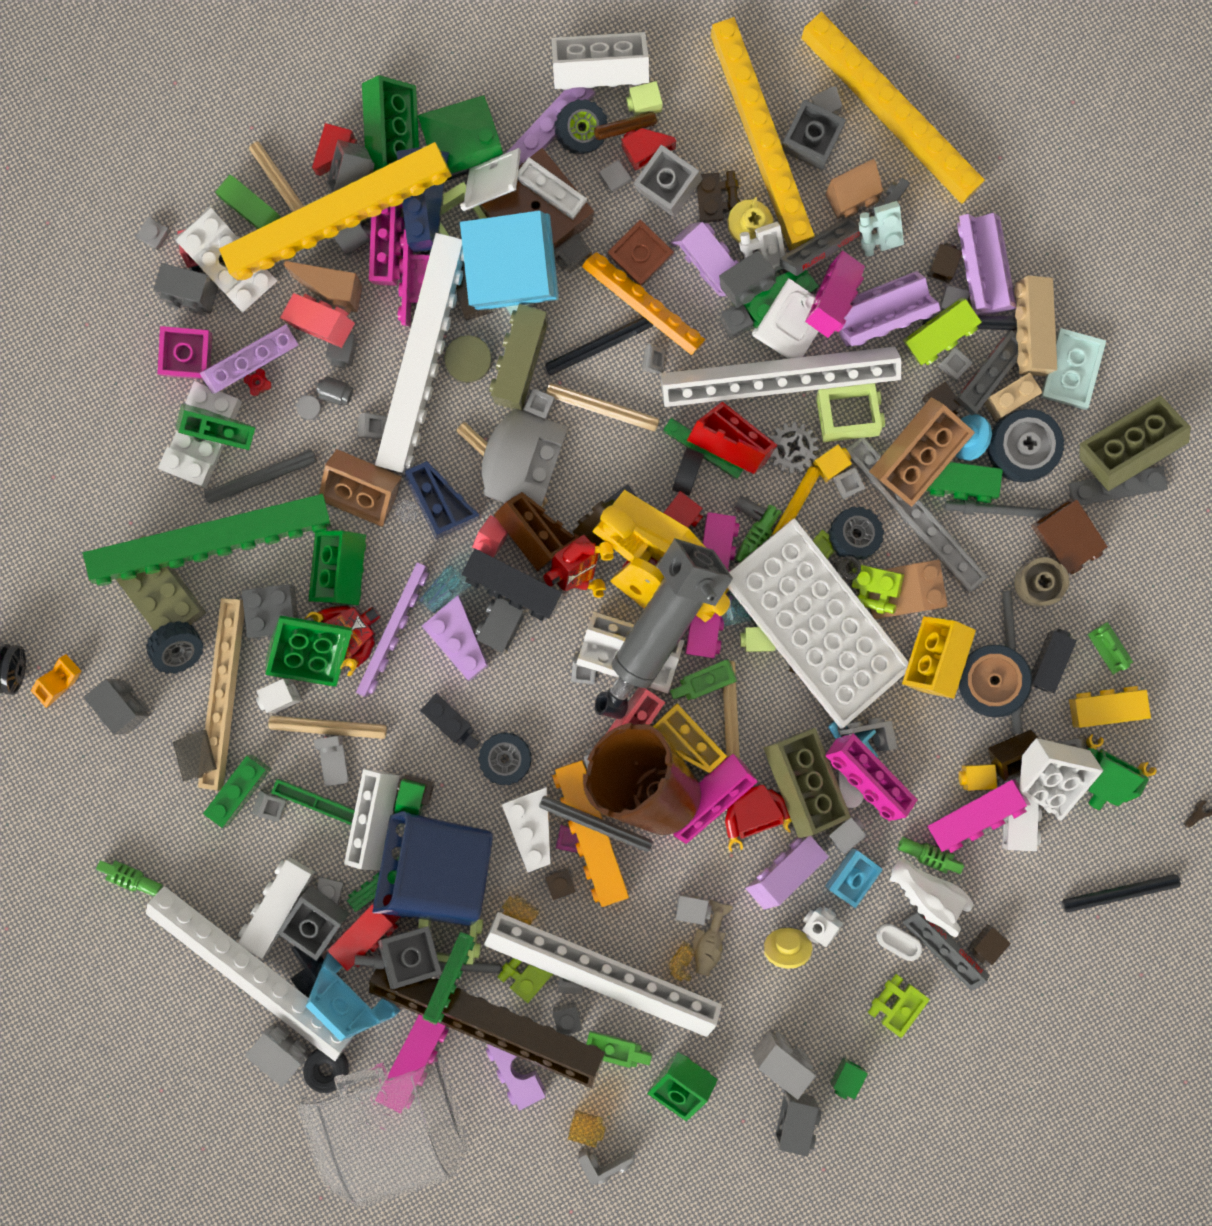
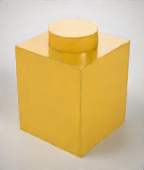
M838 444L816 459L812 464L821 471L820 476L826 483L847 469L852 464L850 461L852 458L847 449L841 448Z
M963 765L962 771H959L960 785H963V789L968 791L996 789V765Z

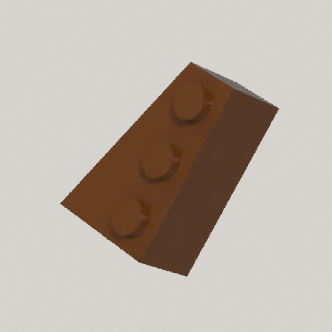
M521 492L508 500L494 516L534 568L539 571L552 562L553 556L580 536L576 533L572 535L562 527V522L559 520L555 522L544 513L546 511L544 508Z

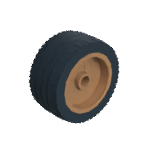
M986 645L968 655L958 687L963 700L973 711L987 717H1004L1019 710L1027 701L1032 689V673L1027 661L1014 649L1004 645ZM997 676L1000 679L999 684L992 685L991 677L995 678Z

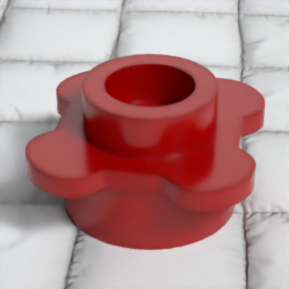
M257 369L256 373L244 377V383L248 384L252 396H258L259 393L269 390L272 386L271 382L265 377L266 372L263 369Z

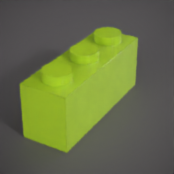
M961 297L904 338L903 342L920 365H929L938 358L937 354L944 349L948 351L958 344L957 340L964 335L966 337L977 331V325L982 322L967 300Z

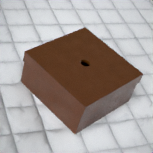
M543 148L530 157L576 190ZM524 161L521 165H519L518 171L520 170V168L523 166V164H524L526 161ZM518 180L516 190L480 205L487 218L542 211L544 214L548 213L551 219L554 253L593 223L594 210L586 202L574 220H572Z

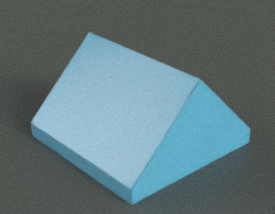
M852 848L825 887L856 908L883 869L861 852Z

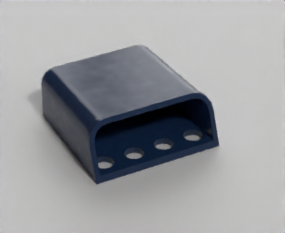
M402 811L390 815L372 913L465 926L474 925L480 919L493 843L492 832L481 828L415 815L409 812ZM400 824H405L403 837L396 833V827ZM396 847L401 848L399 861L392 857V850ZM391 871L397 872L395 884H391L387 879V875ZM392 895L390 903L384 906V897Z

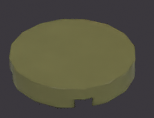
M471 335L460 336L453 340L447 347L444 356L445 366L450 375L457 381L464 383H473L484 378L489 372L492 363L491 353L486 343L480 338Z

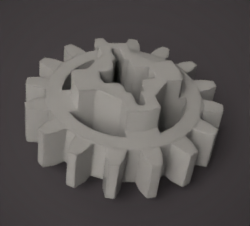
M793 422L791 427L784 423L782 431L779 428L774 430L777 436L770 435L769 437L782 450L784 457L782 459L779 456L776 447L770 458L775 459L773 466L781 465L780 472L788 468L789 474H793L794 469L797 468V471L802 473L803 465L809 468L811 467L809 460L815 461L817 458L813 452H818L819 447L813 446V444L818 439L810 437L813 432L812 429L807 432L804 431L805 424L797 428L796 422ZM788 433H795L794 436L790 438L782 437L783 435ZM802 438L806 440L808 448L804 447ZM797 439L796 450L788 457L790 453L789 446ZM795 458L804 459L798 463H791L792 459Z

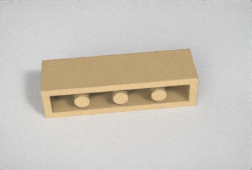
M1028 275L1016 282L1014 289L1016 297L1015 317L1017 319L1016 340L1018 342L1019 354L1017 363L1019 365V374L1026 375L1031 373L1033 376H1046L1057 370L1053 278Z

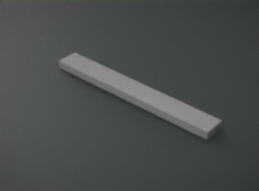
M858 438L847 448L852 458L850 460L968 593H971L988 578L919 499L911 507L869 472L881 458V455L866 438Z

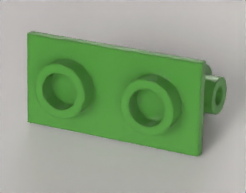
M1108 622L1087 634L1113 675L1120 670H1126L1133 663Z

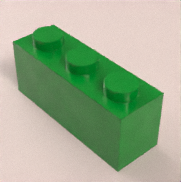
M950 462L926 491H929L931 496L944 497V494H952L954 499L968 500V497L977 498V502L991 503L992 500L1000 496L1003 470Z
M246 755L204 811L203 815L221 828L228 827L270 772L271 768L254 755Z

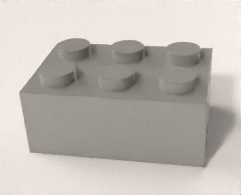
M769 1030L752 1052L757 1068L798 1100L816 1077L812 1069L813 1065L810 1063L811 1060L799 1047L796 1046L793 1049L788 1043L789 1040L777 1031L774 1034Z

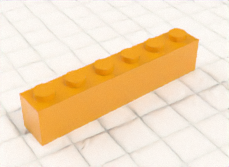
M583 759L556 768V774L552 775L556 788H561L564 797H561L560 801L603 819L601 812L590 804L585 795L583 774H586L587 771ZM568 820L571 833H576L579 840L575 844L579 857L584 856L587 863L586 866H583L587 880L592 879L595 887L591 889L595 903L600 902L602 908L628 899L629 895L609 836Z

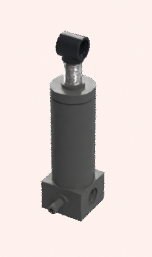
M674 538L658 564V568L664 576L663 580L612 660V668L619 677L613 687L609 688L607 692L602 691L597 695L595 712L598 715L622 719L628 709L627 696L634 686L640 688L650 687L703 603L716 606L733 580V577L714 550Z

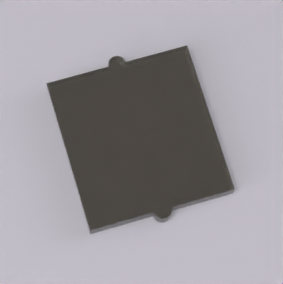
M201 730L194 734L187 733L186 737L173 742L183 782L196 777L202 778L204 774L217 770L207 730Z

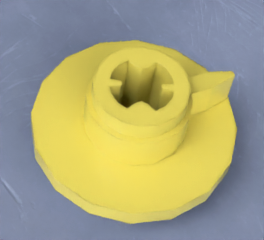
M757 197L753 200H743L737 203L730 211L727 219L728 230L732 238L738 243L741 241L740 234L742 232H749L750 239L756 238L755 229L773 223V217L769 209L763 203L757 201Z
M780 928L766 937L764 954L771 963L778 967L786 969L797 968L804 965L810 959L812 943L806 937V934L800 930Z

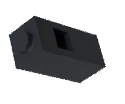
M1057 629V632H1048L1031 672L1032 687L1046 693L1056 692L1077 641L1070 638L1071 633L1061 629Z

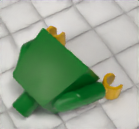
M1093 734L1088 736L1086 744L1089 748L1087 750L1091 751L1103 769V772L1088 789L1093 794L1088 804L1100 811L1107 801L1115 806H1120L1123 802L1127 803L1140 797L1149 782L1148 776L1155 775L1157 769L1151 767L1147 772L1146 766L1149 762L1140 763L1137 768L1103 749L1098 751L1097 748L1104 743L1103 738L1100 737L1098 744L1095 745L1092 742Z

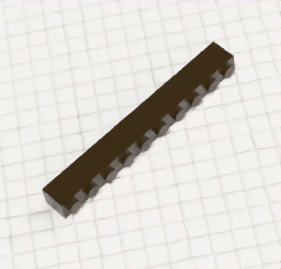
M384 967V969H376L369 980V993L423 1016L439 979L428 978L396 989H390ZM456 988L454 994L450 993L448 999L451 1001L448 1008L444 1007L443 1009L444 1017L440 1024L592 1089L605 1056V1052L601 1051L600 1048L580 1042L574 1036L559 1033L550 1026H543L533 1022L527 1016H519L512 1013L506 1007L493 1005L482 997L472 996L461 988Z

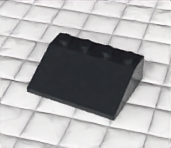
M477 549L473 550L461 574L467 577L466 583L476 588L481 584L488 588L486 593L498 599L503 595L510 599L509 605L519 610H522L524 606L532 610L531 616L541 621L545 617L551 619L565 598L562 592Z

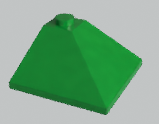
M485 95L418 115L426 145L428 146L435 142L440 151L449 152L447 166L451 174L475 167L503 155L501 143Z
M280 615L267 651L265 675L336 687L341 672L340 667L344 661L351 638L352 628Z

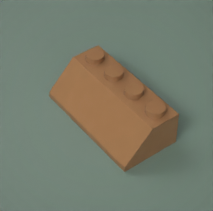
M931 397L869 472L912 507L975 432L944 404Z

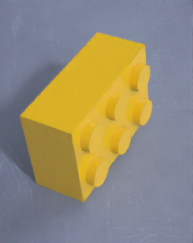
M923 616L902 684L923 693L954 699L976 630L957 621Z

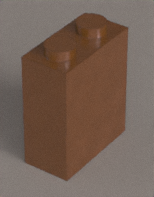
M1070 498L1031 525L1052 559L1062 564L1068 574L1080 571L1083 568L1082 564L1088 560H1096L1103 555L1102 551L1108 547L1077 499Z

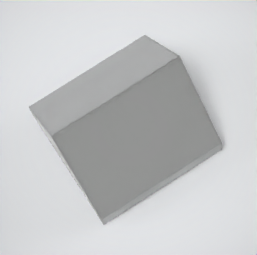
M648 344L644 348L642 371L663 373L665 350Z

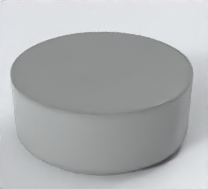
M304 396L297 402V412L303 419L314 420L320 415L321 404L315 397Z

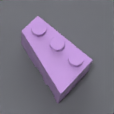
M698 222L689 224L670 241L671 245L674 248L679 245L687 255L684 259L689 264L692 262L701 272L699 275L719 296H726L720 288L719 275L739 262L737 260L733 261L728 253L730 251L723 242H718L714 237L715 231L708 223Z
M457 595L422 625L424 630L468 681L474 679L489 666L480 643L476 640L477 636L461 596Z
M811 836L794 839L789 844L791 848L785 853H780L773 860L774 863L762 870L756 876V879L745 888L764 910L781 905L829 857Z

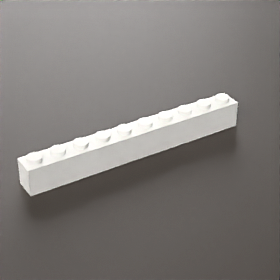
M439 233L435 234L376 459V466L405 473L406 470L414 465L415 457L412 455L414 447H417L420 442L421 434L418 433L420 424H423L426 419L427 411L424 410L426 401H429L432 396L433 387H430L432 378H435L438 373L439 364H437L439 354L443 353L445 341H443L444 333L449 330L451 324L450 310L455 307L457 301V294H455L456 286L461 284L463 278V271H461L464 262L462 239Z
M886 347L660 373L664 406L670 407L901 380V357L896 347Z
M165 886L150 900L147 905L146 915L334 1061L337 1060L351 1042L353 1036L340 1041L306 1007L308 997Z
M498 912L491 924L484 943L486 947L705 1037L717 1026L722 1006L720 1003Z

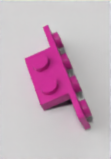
M404 229V234L400 236L403 259H400L399 270L403 275L402 283H399L398 288L399 297H402V306L398 307V320L401 321V325L410 327L411 303H418L430 255L413 254V250L407 244L406 230Z

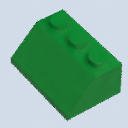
M323 531L315 533L309 602L359 605L362 593L361 583L364 572L366 534L348 531Z

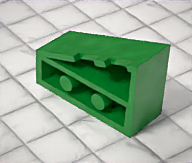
M807 270L797 276L790 272L776 276V283L771 289L759 293L751 302L743 304L753 321L754 328H758L788 278L814 295L819 286Z

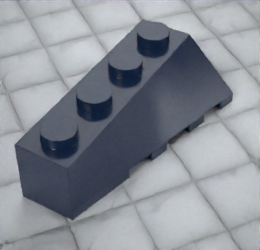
M422 148L397 151V160ZM441 151L447 164L449 152ZM444 183L433 185L425 189L422 194L410 196L402 202L407 244L413 252L432 249L435 234L439 233Z

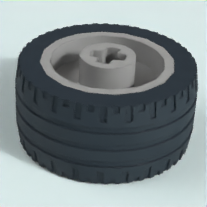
M1022 409L1008 414L992 430V437L987 452L993 468L1002 469V476L1014 482H1032L1046 476L1058 465L1063 455L1064 436L1062 435L1061 428L1058 426L1059 424L1048 414H1045V412L1036 409Z

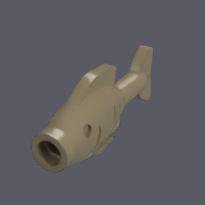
M714 900L709 901L710 905H712L711 910L714 912L710 929L706 932L698 929L693 940V951L697 966L695 972L705 976L710 975V972L721 958L723 953L722 942L725 939L726 933L719 932L723 916L733 910V906L721 904Z

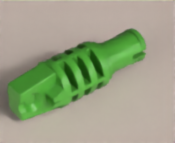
M768 505L760 521H756L752 525L735 557L738 563L743 561L772 535L771 528L782 513L779 509L776 511V507Z
M902 837L899 841L897 849L916 857L919 863L946 874L948 870L958 874L962 873L964 865L962 862L953 859L955 854L946 850L942 852L939 847L929 843L920 844L905 837Z
M100 860L96 867V870L107 874L106 881L132 892L139 890L155 896L163 888L162 884L144 877L142 871L116 860L113 865Z

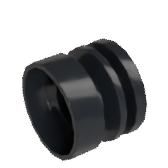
M2 644L0 646V693L15 695L22 685L26 669V654L22 646H11L10 644Z

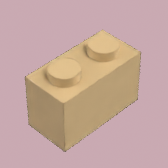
M1028 373L990 396L984 404L996 422L1043 392L1031 373Z

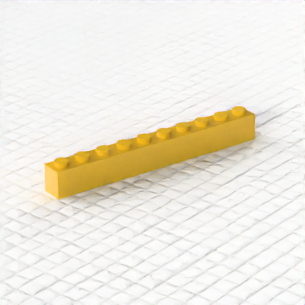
M822 11L804 27L801 39L961 204L967 201L981 187L985 179Z
M735 17L712 24L711 39L789 251H792L814 238L815 235Z
M434 142L219 248V251L229 274L237 281L247 280L253 276V273L269 269L274 266V263L282 259H290L295 256L296 252L312 248L317 242L325 238L335 237L339 231L347 227H355L361 220L367 217H375L382 210L390 206L400 205L404 199L410 196H418L425 189L433 185L443 184L452 175L440 149Z

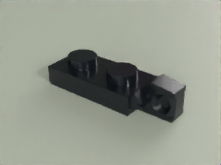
M436 693L420 710L459 746L465 743L471 750H474L480 742L471 735L475 731L471 727L472 725L439 694Z

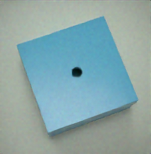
M534 211L460 222L470 306L475 307L476 310L559 300L551 219L548 213L544 214L542 211Z

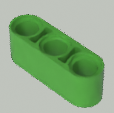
M230 174L215 191V194L257 229L282 218L274 209Z

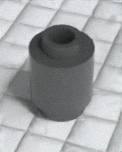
M326 376L324 380H319L316 392L319 393L320 399L341 406L342 404H349L353 394V387H350L346 382Z

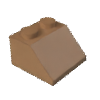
M872 159L830 181L825 195L838 219L843 216L845 218L851 217L858 212L859 208L865 205L869 208L878 203L883 188L875 160Z

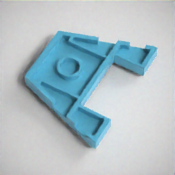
M327 952L306 1007L340 1041L387 1021L401 1011L395 1004L381 999L371 1009L336 974L343 966Z

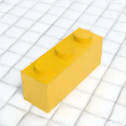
M1138 686L1123 687L1124 692L1115 693L1114 689L1100 690V695L1091 696V692L1077 693L1076 698L1069 699L1073 728L1150 719L1151 714L1147 690H1138Z

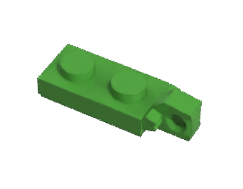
M727 659L685 676L684 679L680 680L682 686L672 689L670 692L673 699L686 696L687 700H691L738 681L731 663Z
M589 1031L586 1044L595 1045L601 1051H604L603 1061L628 1068L637 1067V1063L650 1066L652 1053L641 1050L642 1045L603 1033Z

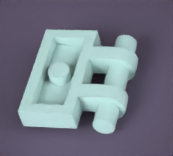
M897 201L875 207V216L870 217L867 212L860 214V222L858 224L859 231L863 237L861 239V247L865 252V256L874 255L876 245H879L881 251L904 245L900 205ZM873 228L877 229V233L872 234Z

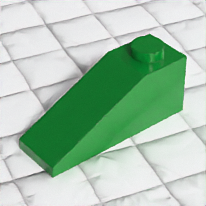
M183 403L181 404L176 422L178 433L250 450L255 432L254 426Z

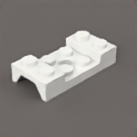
M210 206L186 230L174 237L176 242L242 313L277 282L267 269L253 273V276L247 280L237 281L229 274L227 267L219 263V256L221 255L219 248L239 238Z
M195 381L185 402L187 405L206 409L234 420L242 404L238 398L218 391L212 394L207 386ZM176 431L170 448H166L158 469L207 488L225 444L209 440L197 442L196 437Z

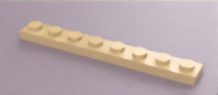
M221 598L198 788L220 791L224 786L244 623L243 600Z

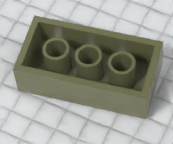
M519 304L517 311H512L510 324H512L511 332L506 333L504 337L503 347H505V352L503 356L500 355L496 365L498 370L497 379H492L489 392H491L496 405L522 411L547 330L548 317L546 311Z
M1160 395L1081 442L1079 459L1106 490L1110 491L1188 444L1191 426Z
M170 566L160 568L161 571L153 574H146V572L138 573L135 578L129 580L116 579L154 631L162 625L164 626L167 623H174L176 621L187 622L189 625H192L207 613L174 568H170Z
M816 728L799 732L763 748L798 838L815 835L851 818L829 760L825 756L826 753Z

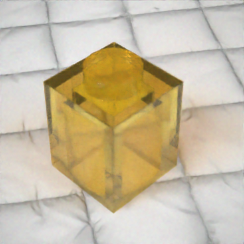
M516 894L514 898L509 896L501 907L505 910L503 912L504 915L528 925L532 924L540 912L538 908L519 894Z
M575 1110L568 1132V1140L596 1148L597 1141L603 1140L606 1129L605 1126H602L603 1118Z

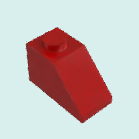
M325 123L312 165L316 175L322 176L330 171L337 140L357 144L352 130Z
M641 128L638 131L632 130L627 132L623 136L621 144L624 153L636 171L648 164L661 145L673 151L676 149L677 141L673 136Z

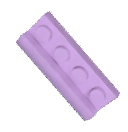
M995 213L977 218L970 214L959 216L960 223H957L972 309L976 315H990L1016 309L1000 216Z
M915 271L858 294L850 303L852 308L847 316L844 317L846 323L838 333L846 347L849 345H862L871 338L885 336L889 331L907 327L916 320L930 318L934 313L940 311L939 302L929 295L926 278L918 271Z

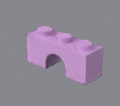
M487 1044L486 1053L491 1062H496L499 1068L496 1070L498 1078L502 1084L506 1083L509 1089L507 1095L513 1106L517 1105L520 1111L546 1097V1090L536 1070L529 1074L517 1073L512 1066V1061L517 1056Z

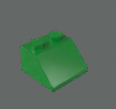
M677 1052L668 1061L647 1094L687 1122L708 1102L718 1079L711 1075L709 1071L691 1061L689 1057Z

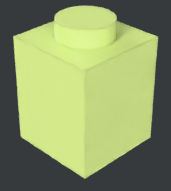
M657 81L629 88V97H626L628 111H633L634 116L654 112L655 114L662 112L663 103Z
M760 627L744 628V633H740V647H744L745 652L775 651V646Z

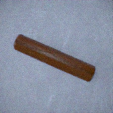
M649 112L603 124L594 128L595 138L602 140L625 134L632 130L651 127L657 124L658 119L654 112Z

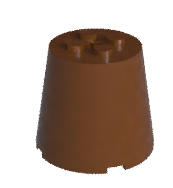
M627 723L618 726L605 734L596 743L587 758L590 762L586 774H583L585 795L590 804L606 816L653 834L669 835L678 832L689 824L699 808L701 789L697 778L664 735L653 726L645 723L644 725Z

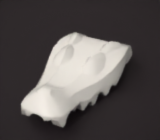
M904 858L899 859L892 868L890 881L900 884L901 888L906 891L905 896L910 899V904L918 906V913L923 914L926 920L944 928L951 936L957 937L961 931L957 920L962 910L969 912L974 906L969 896L955 884L919 870Z

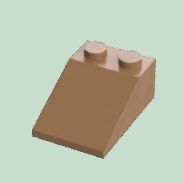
M289 261L284 262L285 268L295 280L334 309L339 307L349 314L351 312L358 313L363 285L356 273Z
M940 560L884 569L904 574L900 597L890 596L889 603L896 605V611L894 614L887 612L881 614L877 613L874 609L870 610L874 619H881L948 607ZM870 592L869 599L879 601L881 594Z

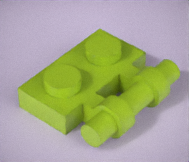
M856 564L852 588L860 589V594L857 598L865 608L874 609L877 613L881 614L886 612L894 614L896 605L889 603L890 596L900 597L904 574ZM869 593L881 594L879 601L869 599Z
M512 958L509 963L506 962L502 966L503 970L497 977L503 983L510 976L513 977L515 981L510 986V989L526 1003H529L553 974L530 964L520 973L516 968L522 961Z
M895 974L891 981L888 980L885 983V989L879 997L873 999L871 1002L873 1005L868 1010V1013L875 1018L882 1011L886 1015L881 1020V1023L902 1038L930 999L911 984H908L904 991L901 990L898 986L904 979ZM894 993L898 996V999L889 1008L885 1004Z

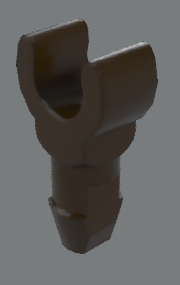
M1200 800L1196 803L1195 810L1184 822L1185 827L1190 828L1204 817L1212 816V809H1208L1205 813L1202 810L1203 805L1207 802L1206 800Z

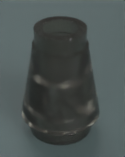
M846 556L832 565L838 574L847 580L855 579L861 571L860 562L853 556Z

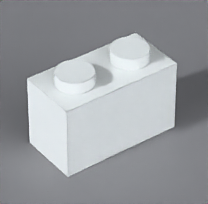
M281 679L257 690V703L262 711L265 710L266 713H277L302 701L292 679Z

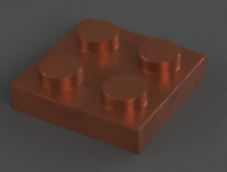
M641 219L607 252V255L640 286L674 254V251Z

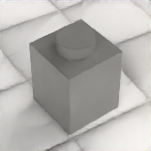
M851 817L837 824L826 833L843 854L847 853L866 837V834L863 832L865 826L857 817L854 819Z
M679 893L675 920L704 925L705 919H710L712 905H708L707 898Z

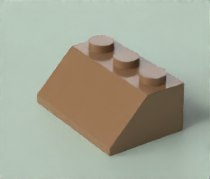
M336 449L325 464L319 494H323L325 503L383 527L398 494L402 476Z

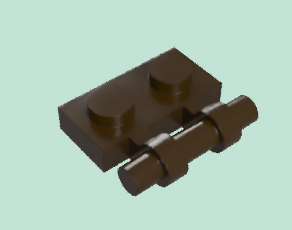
M733 170L727 171V180L721 182L719 172L701 174L702 181L696 188L700 222L723 221V212L731 211L737 203L741 202L738 200L737 195L739 182ZM721 191H728V202H722Z

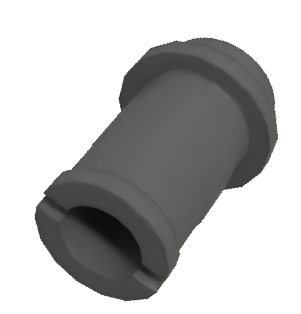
M742 495L734 507L738 509V513L741 511L758 522L762 516L754 512V510L761 514H764L766 508L749 500L748 496L744 497Z

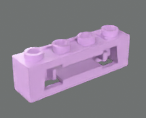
M285 324L200 372V375L211 393H217L298 346V343Z

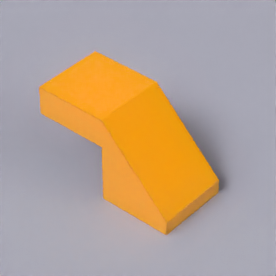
M65 654L57 660L51 671L36 680L31 692L47 708L76 682L82 671Z

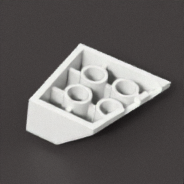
M1036 738L1022 755L1019 790L1024 796L1034 803L1040 804L1047 812L1053 813L1057 819L1062 821L1103 772V769L1090 750Z

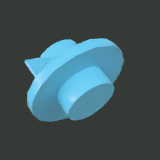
M978 414L967 415L961 419L975 432L956 454V457L961 460L971 461L980 457L990 444L992 437L991 425L986 418Z

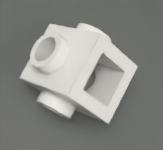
M819 907L815 911L810 910L803 920L806 925L802 931L806 933V937L812 942L820 943L827 947L844 923L838 920L836 914L830 909Z

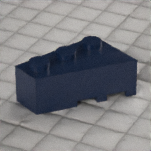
M428 461L405 471V479L435 540L479 519L480 514L448 484Z

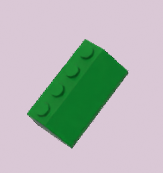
M381 75L363 82L364 145L372 162H374L373 172L397 161V151L419 148L416 85Z

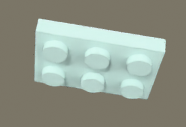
M1060 328L1056 336L1057 370L1046 375L1042 389L1043 393H1041L1040 398L1087 410L1091 401L1106 340Z

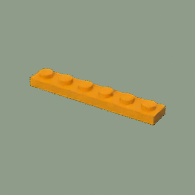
M596 252L584 262L582 268L689 354L693 355L705 342L706 339L697 330L688 326L678 315L673 314L661 301L653 298L642 286L632 281L625 272L617 269L603 255Z

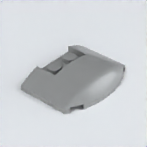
M513 409L497 425L486 446L481 472L485 490L483 489L484 496L506 503L514 496L523 492L538 505L542 506L568 426Z

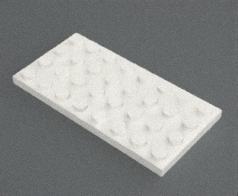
M795 518L790 520L729 571L733 580L729 584L728 589L839 728H844L905 675L909 663Z

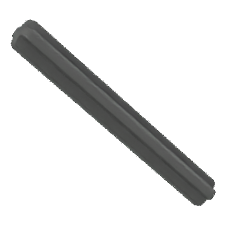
M308 450L204 492L205 498L208 503L212 504L316 463V455L314 451Z
M543 796L540 801L539 807L640 850L649 852L652 847L653 841L562 802L547 796Z

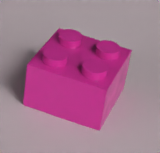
M160 326L157 374L165 377L203 380L200 372L211 367L212 332L209 330Z

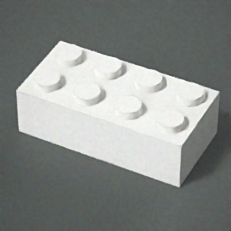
M645 32L551 38L555 89L569 90L577 87H616L624 84L641 85L642 83H649V57Z

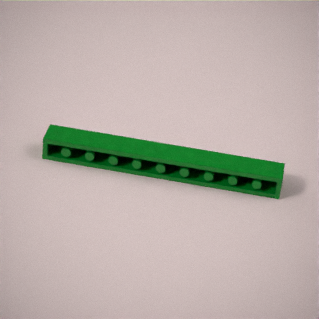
M319 494L85 551L82 554L89 581L92 584H97V586H105L111 584L114 579L129 580L135 578L138 573L146 572V574H153L161 571L160 568L166 566L178 568L184 566V562L190 560L202 562L208 560V556L211 555L226 556L232 554V550L242 548L243 551L254 549L256 544L263 542L266 545L275 544L280 541L279 538L289 536V539H295L303 536L304 532H323L331 524L324 496Z

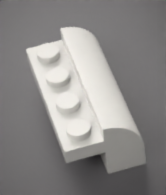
M593 612L576 664L618 678L619 676L613 670L611 663L634 624ZM680 639L649 688L668 694L684 640Z

